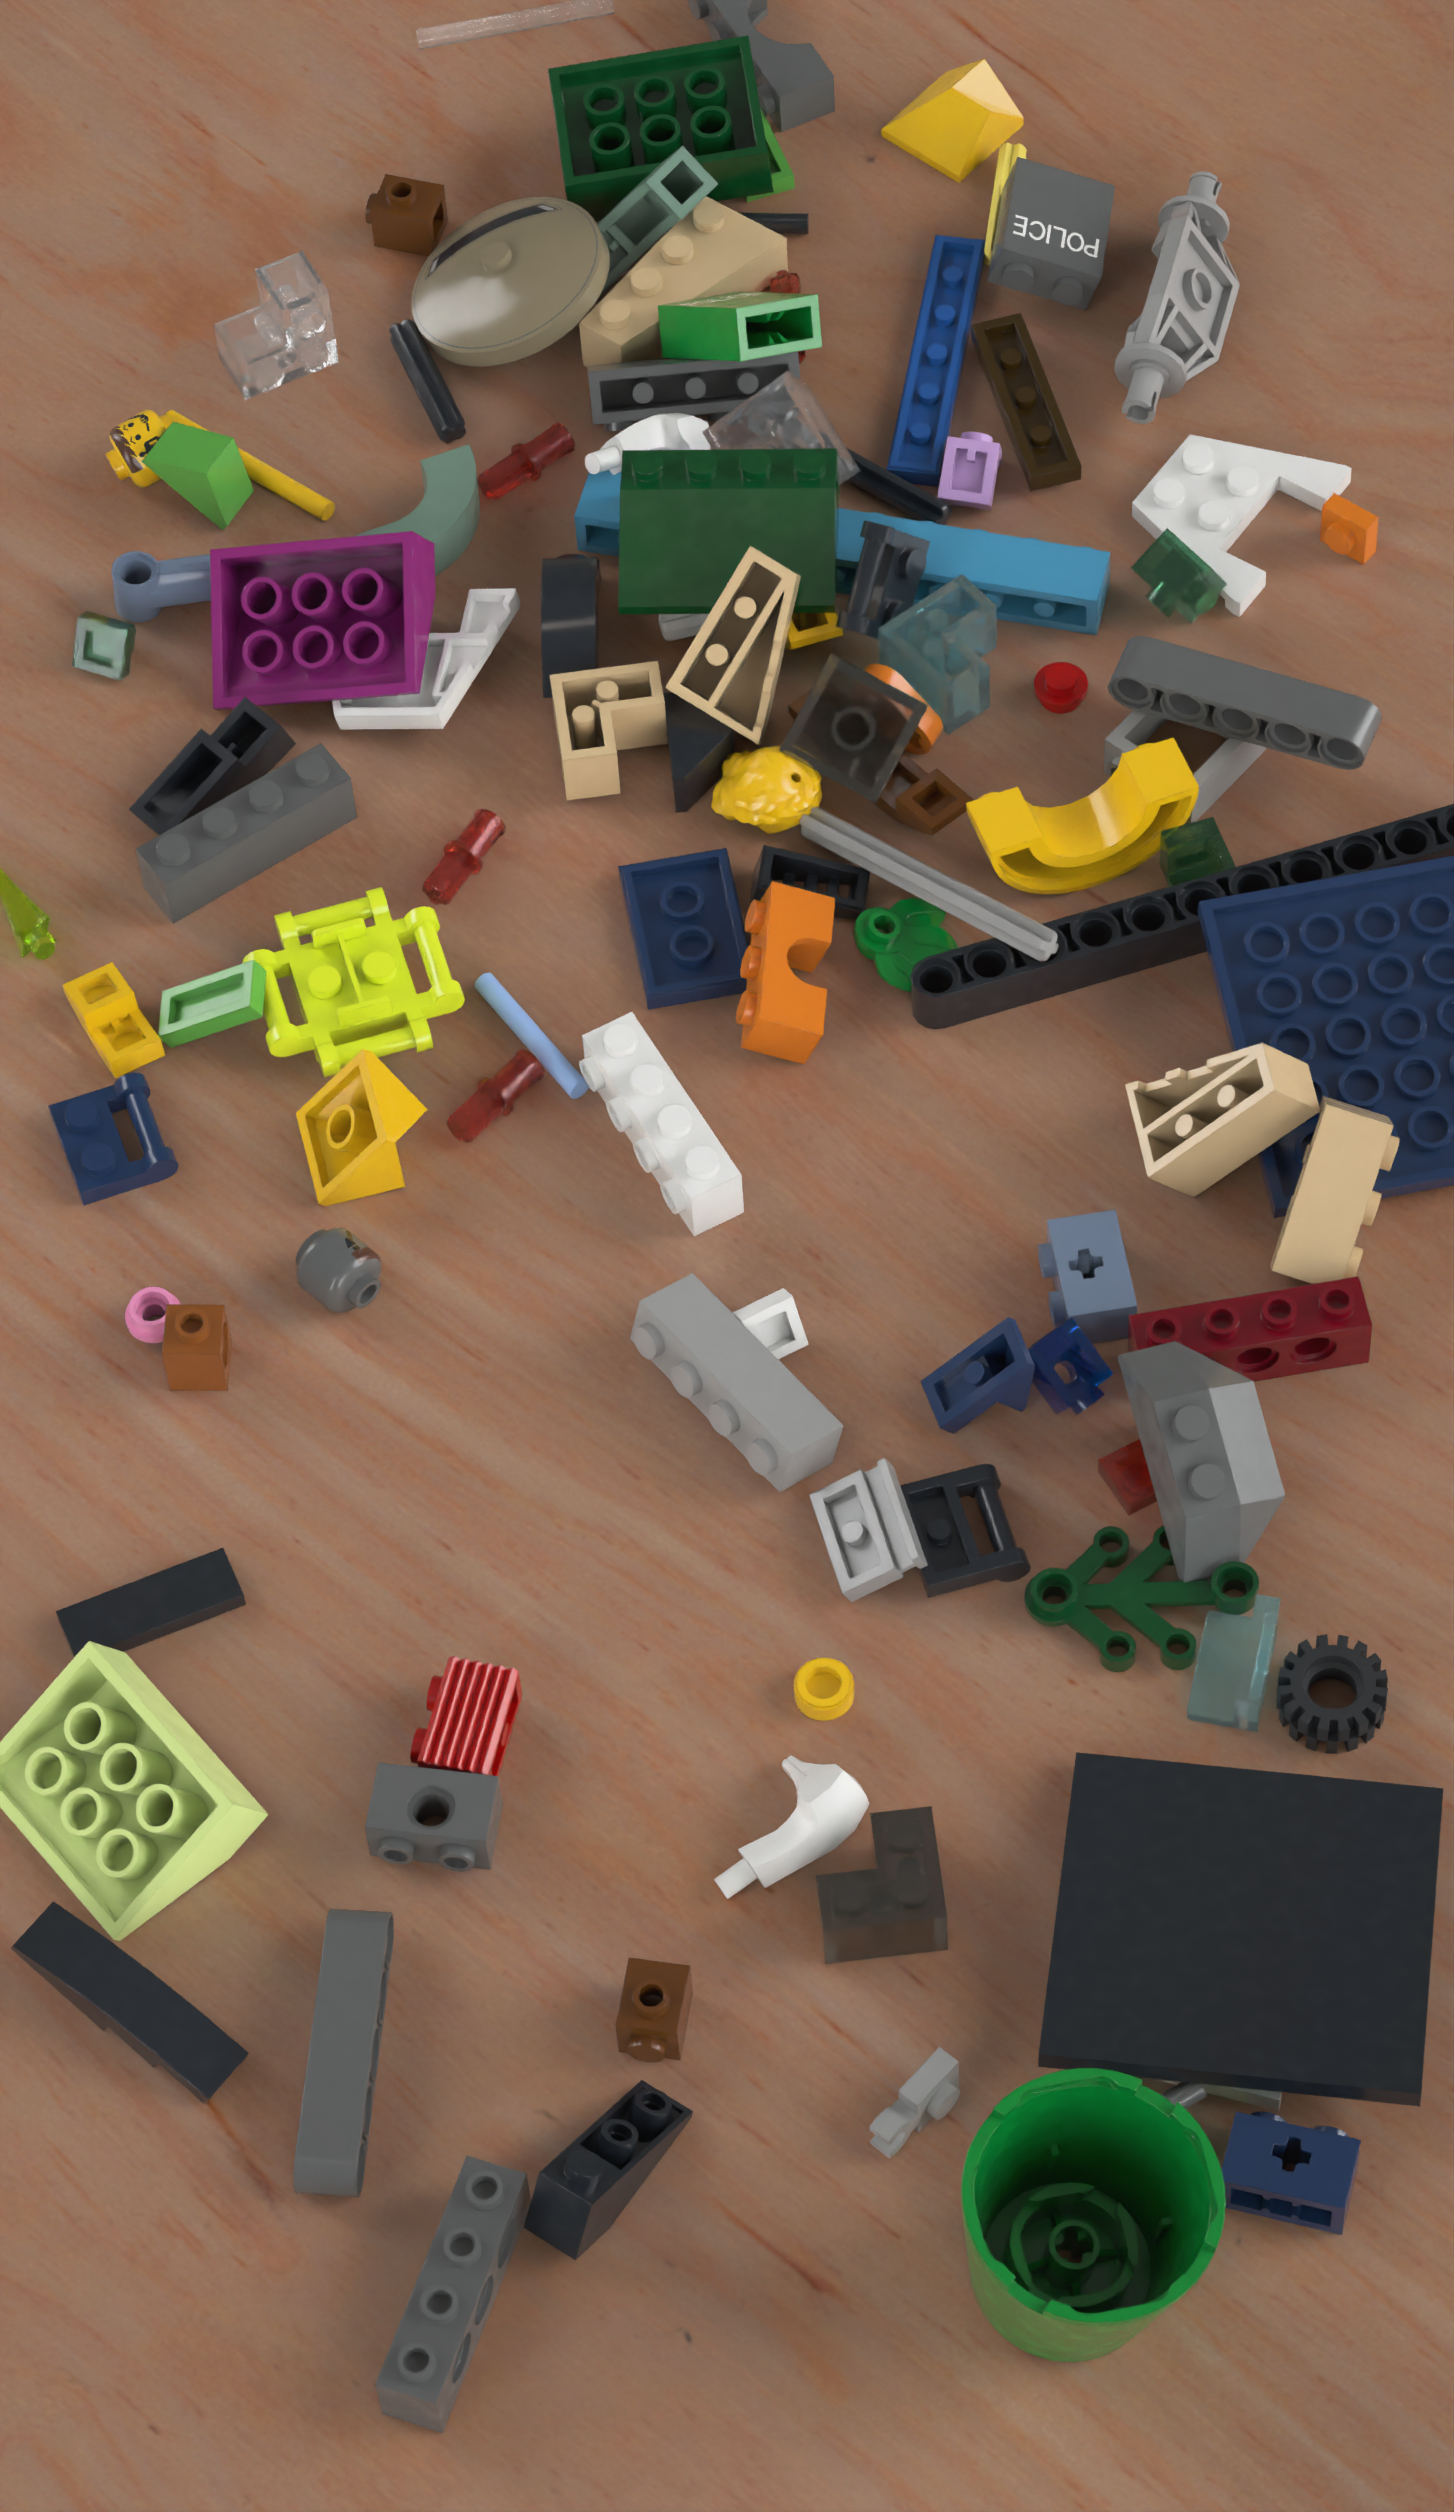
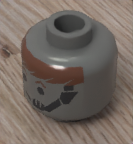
M332 1228L327 1231L319 1230L305 1240L297 1253L298 1284L334 1313L348 1312L355 1307L364 1308L375 1299L380 1290L381 1283L379 1278L382 1270L380 1256L345 1228Z

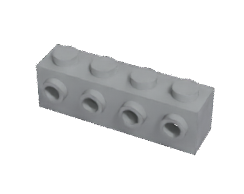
M693 1273L639 1301L630 1336L637 1350L643 1357L650 1359L672 1381L677 1392L683 1397L688 1398L709 1419L715 1431L725 1436L747 1458L753 1470L763 1475L779 1492L833 1462L843 1425Z

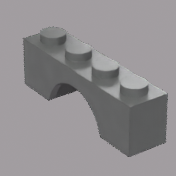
M687 0L694 17L697 20L703 19L709 27L712 41L749 36L760 107L765 116L769 115L780 132L835 111L834 75L811 43L787 44L777 42L765 37L755 29L757 24L768 15L767 0Z

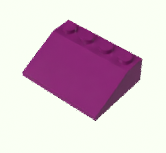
M413 531L210 549L213 709H234L244 697L257 707L420 694L435 603L434 543Z

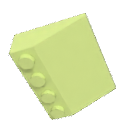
M88 1641L0 1742V1808L113 1940L121 1941L229 1860L269 1815L125 1652Z

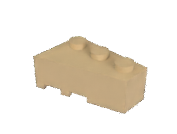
M1264 1043L1207 1059V1066L1185 1071L1177 1068L1168 1071L1164 1079L1145 1084L1138 1080L1125 1084L1148 1178L1193 1198L1320 1112L1308 1064Z

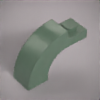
M681 146L665 159L597 223L607 242L610 256L609 272L601 294L671 227L681 221L718 185L684 146Z
M470 444L420 460L424 497L416 509L398 521L355 536L413 531L434 543L435 576L447 569L466 550L476 532L480 517V496L476 463Z

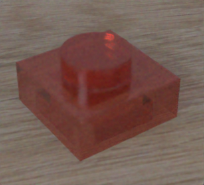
M1140 1439L1098 1460V1473L1128 1516L1157 1502Z

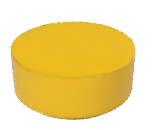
M816 1658L802 1665L794 1678V1698L797 1707L806 1716L820 1721L833 1720L845 1714L854 1700V1680L848 1667L832 1658Z

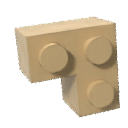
M658 661L550 675L554 718L567 801L621 794L617 750L668 744L665 701Z

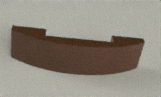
M830 677L788 705L789 713L794 721L833 768L865 798L900 823L921 833L933 836L967 811L966 803L973 801L972 797L939 769L936 768L928 774L866 721L865 711L859 706L854 697Z

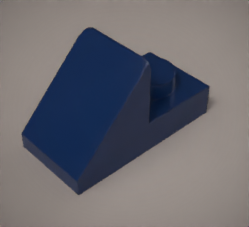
M1007 1317L920 1382L940 1429L954 1434L997 1402L1020 1412L1024 1411L1027 1407L1035 1365L1015 1319Z

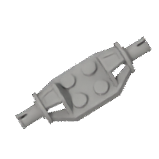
M1200 171L1192 174L1189 179L1186 195L1176 196L1166 201L1159 212L1158 226L1160 231L1151 250L1158 258L1156 270L1143 312L1128 327L1125 346L1116 356L1114 372L1119 382L1128 389L1126 400L1122 405V413H1128L1126 418L1133 423L1147 424L1155 418L1159 398H1166L1179 393L1187 380L1219 360L1240 283L1222 245L1228 237L1230 225L1225 211L1216 204L1217 197L1221 192L1222 183L1221 181L1216 182L1218 177L1210 172Z

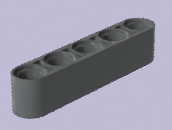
M1136 636L1128 640L1108 684V690L1113 699L1130 709L1345 770L1357 769L1363 765L1382 720L1379 709L1369 700L1146 636Z
M330 1909L328 1912L295 2151L294 2190L296 2193L359 2197L361 2195L393 1952L394 1918L392 1912Z

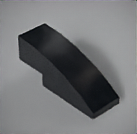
M244 697L211 735L201 728L129 810L156 834L161 835L266 775L296 743L281 725Z

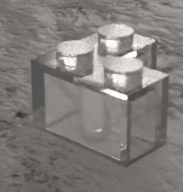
M303 251L255 269L261 305L214 324L219 359L245 400L261 393L272 391L278 386L310 373L318 372L329 365L339 362L329 291Z
M786 371L702 432L713 450L837 448L839 485L860 471L810 387L789 371Z

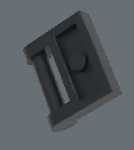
M864 520L860 537L865 538L846 611L839 612L836 627L882 642L902 646L906 630L911 623L912 607L920 577L926 568V555L930 541L895 530V528Z
M980 1464L900 1485L928 1566L921 1569L918 1568L928 1598L997 1579L1001 1582L1015 1581L1030 1572L1031 1566L1024 1549L1017 1547L997 1491L1001 1486V1482L995 1466ZM969 1496L976 1499L994 1550L993 1553L979 1555L960 1501L961 1497Z

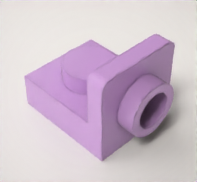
M963 432L961 438L947 436L937 498L946 504L991 510L998 466H1001L1003 458L1000 443L992 442L993 438L979 432Z

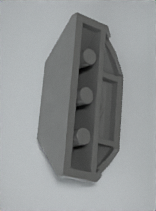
M1176 1341L1120 1354L1117 1356L1179 1581H1184L1185 1583L1192 1580L1211 1579L1216 1568L1223 1563L1230 1561L1244 1563L1285 1498V1492L1254 1381Z

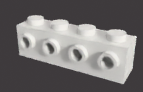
M633 1012L582 1035L585 1059L579 1061V1066L587 1085L593 1092L598 1091L605 1101L608 1114L614 1126L619 1132L624 1131L633 1144V1149L640 1165L645 1172H652L660 1184L663 1198L672 1213H679L693 1236H697L744 1213L741 1173Z

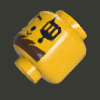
M147 409L115 426L110 431L109 439L114 449L105 453L120 481L130 476L135 485L140 488H146L161 480L157 474L142 463V460L172 423L166 413L159 417L156 412Z

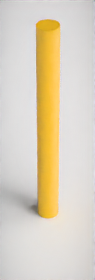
M174 410L166 412L172 423L176 422L209 431ZM238 448L250 479L323 521H327L332 516L335 510L334 502Z

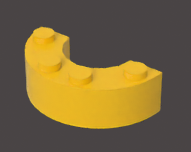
M1173 737L1157 743L1142 744L1132 751L1122 753L1118 768L1108 781L1090 795L1073 803L1050 808L1033 806L1025 801L1019 787H1015L999 793L990 792L984 794L977 800L967 802L966 809L995 872L1006 884L1028 893L1062 894L1084 890L1108 882L1136 868L1155 855L1179 832L1189 818L1198 797L1199 785Z

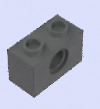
M378 1762L365 1824L370 1855L379 1856L386 1862L399 1865L409 1864L412 1861L439 1863L446 1869L459 1872L470 1871L473 1868L491 1870L503 1807L499 1777ZM439 1816L446 1819L437 1826L430 1827L421 1824L429 1817Z

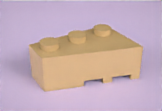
M750 546L665 688L756 744L763 745L801 576Z
M1322 1096L1320 1112H1318L1320 1116L1311 1143L1307 1145L1302 1161V1171L1294 1195L1291 1197L1270 1264L1271 1270L1311 1284L1356 1276L1363 1248L1356 1247L1354 1244L1361 1224L1370 1227L1373 1224L1382 1193L1372 1190L1379 1169L1390 1171L1400 1142V1138L1391 1135L1394 1125L1389 1117Z

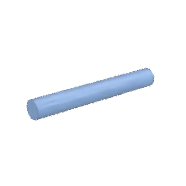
M488 972L481 975L474 984L475 989L572 1099L581 1097L589 1087L581 1074L492 973Z

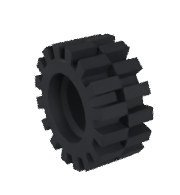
M1327 1634L1319 1635L1316 1638V1648L1313 1649L1306 1639L1298 1644L1297 1655L1290 1651L1284 1658V1668L1280 1667L1277 1687L1279 1720L1283 1727L1290 1724L1289 1736L1296 1742L1303 1735H1306V1748L1316 1751L1319 1741L1327 1743L1326 1753L1337 1754L1338 1742L1345 1743L1347 1752L1358 1748V1738L1361 1737L1365 1743L1369 1742L1374 1737L1375 1727L1380 1729L1384 1721L1388 1694L1386 1669L1380 1670L1381 1659L1376 1653L1366 1658L1367 1645L1358 1640L1354 1649L1347 1648L1348 1636L1338 1635L1337 1645H1328ZM1336 1679L1352 1686L1356 1697L1351 1705L1347 1707L1328 1709L1315 1704L1311 1700L1308 1691L1317 1681Z

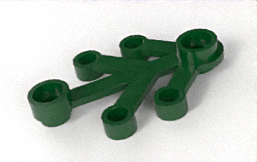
M1163 1525L1154 1533L1153 1542L1109 1584H1088L1103 1567H1118L1125 1563L1129 1556L1128 1535L1118 1527L1108 1526L1100 1529L1095 1534L1093 1544L1066 1570L1048 1568L1034 1576L1026 1586L1024 1602L1027 1612L1035 1621L1053 1627L1067 1624L1099 1650L1101 1664L1109 1671L1124 1672L1131 1668L1135 1662L1136 1644L1130 1634L1124 1631L1111 1630L1090 1611L1092 1609H1111L1160 1648V1659L1166 1667L1172 1670H1183L1191 1666L1196 1657V1640L1194 1636L1185 1629L1173 1627L1149 1607L1215 1605L1220 1611L1228 1615H1240L1248 1612L1255 1606L1258 1600L1259 1578L1256 1571L1248 1564L1230 1561L1218 1566L1212 1574L1211 1580H1192L1185 1583L1184 1581L1148 1582L1165 1565H1175L1171 1550L1161 1546L1162 1542L1168 1540ZM1107 1542H1115L1121 1548L1115 1552H1107L1101 1546ZM1236 1589L1245 1596L1232 1598L1224 1595V1593L1228 1590ZM1050 1596H1058L1065 1602L1049 1604L1044 1602V1600ZM1173 1644H1182L1187 1647L1188 1651L1177 1655L1171 1653L1167 1648ZM1114 1646H1121L1128 1652L1124 1656L1115 1657L1110 1655L1107 1650Z

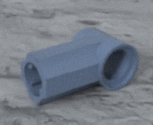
M131 551L116 558L112 564L111 573L115 609L118 615L125 620L145 622L157 616L162 607L211 601L210 554L157 561L148 553Z

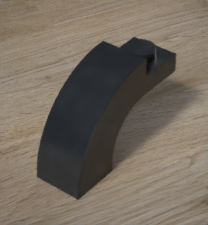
M565 554L557 558L543 559L541 579L543 698H552L550 675L599 669L598 599L601 576L600 560H597V557Z

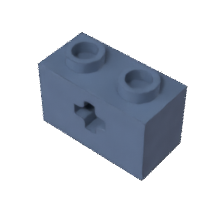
M1116 1210L1047 1220V1243L1038 1244V1258L1042 1277H1053L1055 1291L1048 1292V1303L1053 1327L1063 1326L1067 1347L1080 1346L1072 1340L1068 1333L1084 1345L1089 1344L1065 1326L1067 1323L1084 1335L1091 1344L1128 1339L1129 1315L1137 1314V1302ZM1074 1319V1321L1076 1322V1324H1077L1079 1327H1077V1326H1076L1075 1324H1073L1071 1321Z

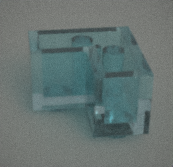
M963 574L878 628L879 664L894 669L913 687L941 718L943 730L948 735L990 707V666L981 657L997 647V606Z

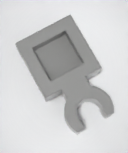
M939 2047L900 2088L898 2100L891 2107L886 2108L870 2125V2131L875 2134L870 2140V2144L890 2159L905 2144L913 2130L919 2133L932 2117L940 2120L946 2116L960 2096L959 2062Z

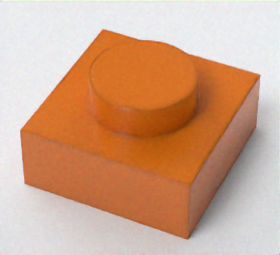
M1334 493L1322 506L1320 541L1327 544L1334 552L1347 555L1364 565L1376 552L1379 517Z

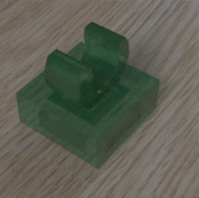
M85 611L77 617L72 667L121 681L130 673L131 656L134 651L136 637L135 625Z

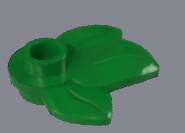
M918 898L902 899L890 909L883 907L868 908L860 913L853 927V936L857 949L866 958L874 960L878 975L888 984L910 993L911 973L913 967L920 960L958 948L954 938L945 929L939 927L945 918L946 912ZM877 929H880L886 932L887 934L881 933Z

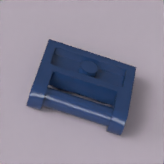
M141 1073L125 1074L117 1079L114 1085L48 1106L53 1125L83 1206L165 1180L174 1175L178 1170L179 1165L173 1150L164 1144L148 1101L150 1088L145 1076ZM127 1109L144 1152L142 1159L133 1162L128 1160L112 1117V1113Z

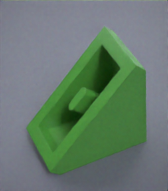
M173 422L142 460V463L222 530L228 526L254 491L233 437Z

